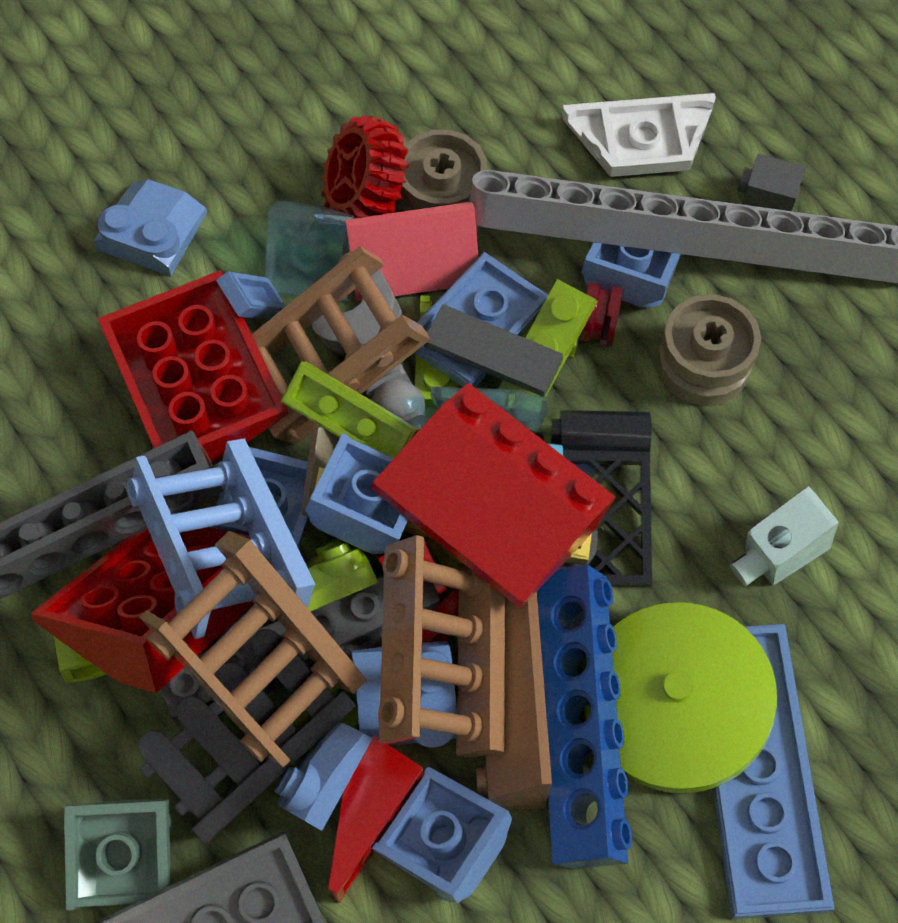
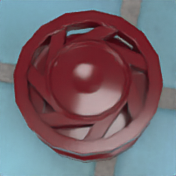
M589 282L587 295L595 298L598 302L580 333L578 341L589 343L591 339L599 340L601 345L612 347L620 309L622 287L612 286L608 290L602 289L599 283Z

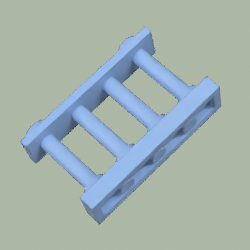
M245 438L227 441L223 461L219 462L216 468L155 478L146 456L136 457L133 477L127 480L128 497L133 507L139 506L175 592L177 614L203 590L196 570L220 566L226 560L216 546L187 552L179 533L237 521L240 525H245L253 544L308 608L315 583ZM221 486L224 490H229L234 503L171 514L163 496ZM247 583L244 586L238 584L213 609L252 601L257 594ZM210 612L191 630L194 639L205 636Z

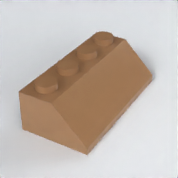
M537 591L521 608H518L510 600H505L504 752L484 755V766H476L477 794L486 796V799L506 810L545 808L552 786Z

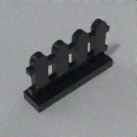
M271 629L258 631L252 639V649L260 660L246 672L238 664L226 662L215 672V677L231 693L284 638L282 639L277 632ZM296 655L276 677L293 694L313 672ZM338 687L332 693L325 688L305 709L309 714L295 727L291 724L274 741L290 759L282 767L269 757H266L262 762L256 760L219 719L217 715L223 709L215 701L207 705L198 696H187L177 706L178 719L185 727L171 740L165 733L156 729L149 730L141 736L139 752L146 762L140 767V770L147 778L155 771L180 798L174 804V807L182 816L188 810H191L196 815L191 821L192 830L206 844L356 705ZM261 691L244 709L261 727L278 708ZM193 737L218 763L205 777L180 751ZM229 775L234 782L224 792L219 794L214 787Z

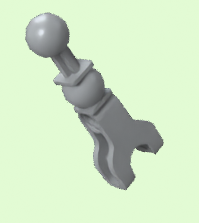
M379 269L371 278L394 316L398 318L402 314L401 308L383 273ZM364 299L353 310L342 312L361 345L366 344L379 333L381 327ZM322 315L311 324L313 330L321 338V341L328 350L337 355L346 356L344 349L324 315ZM402 362L365 391L371 401L418 429H421L428 421L425 415L423 394L411 383Z

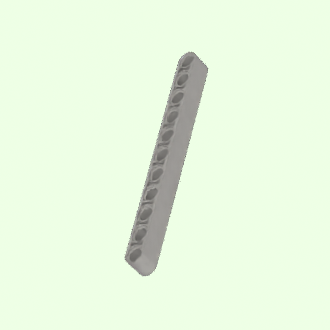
M494 170L477 172L474 174L471 182L468 202H473L475 207L476 225L485 228L898 283V226Z

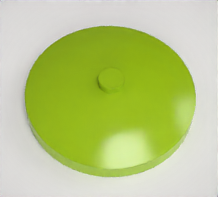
M684 602L663 603L643 608L630 614L613 626L617 639L616 651L612 652L613 670L616 672L620 682V697L616 700L617 719L621 722L624 731V745L620 748L621 768L626 776L651 789L670 793H694L718 787L746 770L765 747L774 725L777 708V688L774 672L769 658L757 639L743 625L727 614L704 605ZM590 704L584 707L586 720L590 715Z

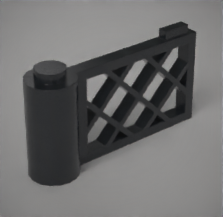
M560 410L559 419H551L550 444L563 445V456L573 464H587L599 475L595 480L597 483L601 484L605 481L622 498L604 515L596 528L598 530L605 524L622 543L607 557L597 549L594 557L600 564L595 570L601 572L606 568L611 574L603 575L606 576L611 586L651 587L650 449L652 424L650 412ZM600 465H610V466L605 470V469L602 468ZM620 465L640 466V482L629 492L611 476ZM639 490H640V503L633 498V496H634ZM626 503L640 515V526L629 536L611 519ZM640 533L641 548L633 541ZM628 546L641 559V575H623L611 561Z

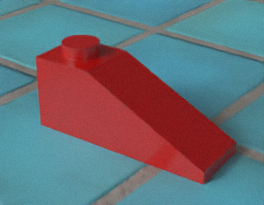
M373 736L342 796L328 887L331 898L338 903L341 902L373 855L374 850L372 847L376 842L379 843L423 778V767L388 744L379 743V738Z

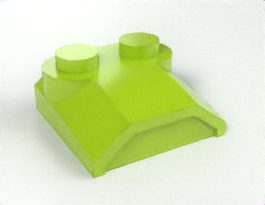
M335 539L316 547L315 550L318 556L306 563L315 583L308 605L310 612L378 583L362 549L345 541L342 542L340 539Z

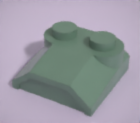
M169 799L98 801L64 806L66 910L91 906L133 904L170 886V833L172 830V817L169 812Z

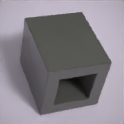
M757 154L753 169L744 168L738 187V192L745 193L742 205L792 211L806 167Z

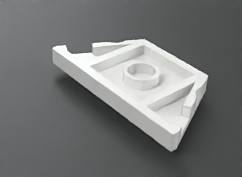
M715 93L570 104L563 105L562 117L563 121L610 177L687 171L692 166L716 97Z

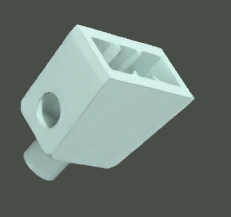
M808 486L747 533L746 553L731 562L730 568L744 586H747L763 574L772 585L777 584L831 549L839 522Z

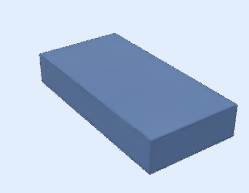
M227 271L216 280L239 317L270 320L286 307L269 278Z

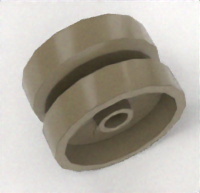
M430 130L413 137L404 145V147L408 148L405 162L409 164V167L404 173L406 183L402 184L400 193L402 198L397 199L398 209L400 212L468 202L474 174L487 170V158L480 145L468 135L453 130Z
M716 294L696 295L679 303L668 316L656 361L659 378L670 393L686 403L702 407L716 406L736 398L747 385L752 367L758 356L761 344L758 322L746 307L732 298Z

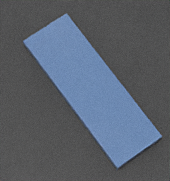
M785 624L745 626L760 643L771 663L776 680L777 708L770 737L756 760L734 779L713 788L731 919L831 913L835 909Z

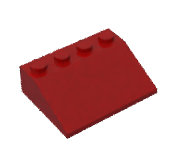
M221 270L98 318L153 449L193 430L213 466L223 460L227 441L245 438L248 443L288 415V409L284 403L280 402L282 397L244 318L237 315L216 281L223 275Z
M470 383L447 400L372 482L370 487L518 608H521L596 530L616 497Z
M207 527L179 534L187 552L214 547L228 531ZM148 528L123 540L31 613L33 622L119 683L157 693L184 668L174 655L169 660L165 659L147 641L146 637L152 631L139 618L146 611H149L169 623L177 615L175 592ZM236 533L240 536L251 539L248 535ZM222 565L196 570L203 589L224 569ZM253 601L211 610L205 636L194 639L190 631L182 640L198 656L253 606Z

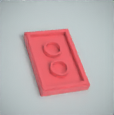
M473 202L345 220L349 252L361 246L381 258L385 265L380 270L394 296L448 289L479 258ZM356 288L354 289L356 302H361L363 297Z

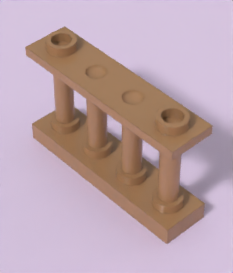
M361 246L356 250L346 253L329 272L258 330L251 332L281 397L285 394L288 385L272 356L289 342H291L302 362L310 363L362 394L431 340L423 326L404 315L398 318L394 316L372 280L371 276L385 265L381 258ZM356 288L381 327L379 333L364 345H361L337 304ZM322 315H324L346 353L345 360L330 372L327 371L304 331ZM286 405L288 415L269 427V430L274 438L297 445L310 435L313 429L320 427V425Z
M228 531L215 544L217 549L226 558L222 563L224 569L169 623L149 611H146L139 618L152 631L146 637L147 641L165 659L169 660L174 655L243 731L245 736L240 740L241 744L260 762L269 757L284 767L290 759L274 741L326 687L332 689L335 685H338L354 694L367 679L253 542L248 538ZM247 583L257 594L252 599L254 605L199 659L182 639L238 584L244 586ZM268 619L271 621L278 619L286 628V631L282 634L284 640L230 693L213 674ZM298 653L302 656L307 653L315 662L310 668L313 673L260 727L244 708Z
M415 535L386 545L383 560L381 690L378 710L379 743L389 744L419 738L421 728L457 735V756L472 758L504 752L505 596L465 564L459 565V569L424 561V537ZM423 581L459 590L458 617L423 609ZM422 629L458 637V665L422 658ZM421 678L457 685V714L421 708Z

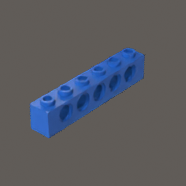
M586 564L557 570L537 590L552 786L549 793L552 864L573 870L628 864L627 849H630L632 844V832L629 822L625 819L623 800L628 794V781L624 770L621 768L620 748L624 745V731L621 722L617 719L616 700L620 697V682L616 672L613 670L612 652L616 651L617 639L609 618V606L613 603V591L606 576ZM584 612L581 624L573 629L575 618L578 614ZM587 657L585 670L577 676L576 670L579 662ZM590 704V715L585 722L580 724V713L586 705ZM593 752L594 763L591 769L584 773V759L589 753ZM596 801L598 807L597 815L588 824L586 819L587 809L591 803Z

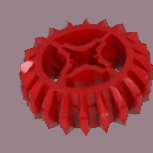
M362 115L360 118L352 117L349 123H343L340 128V134L333 136V145L327 149L328 158L323 163L325 171L321 178V181L324 183L321 196L325 198L324 209L329 211L330 219L336 220L346 227L345 220L394 213L396 200L402 198L400 193L402 184L406 183L404 173L409 167V164L405 162L408 148L403 146L405 142L404 135L399 133L397 126L382 118Z

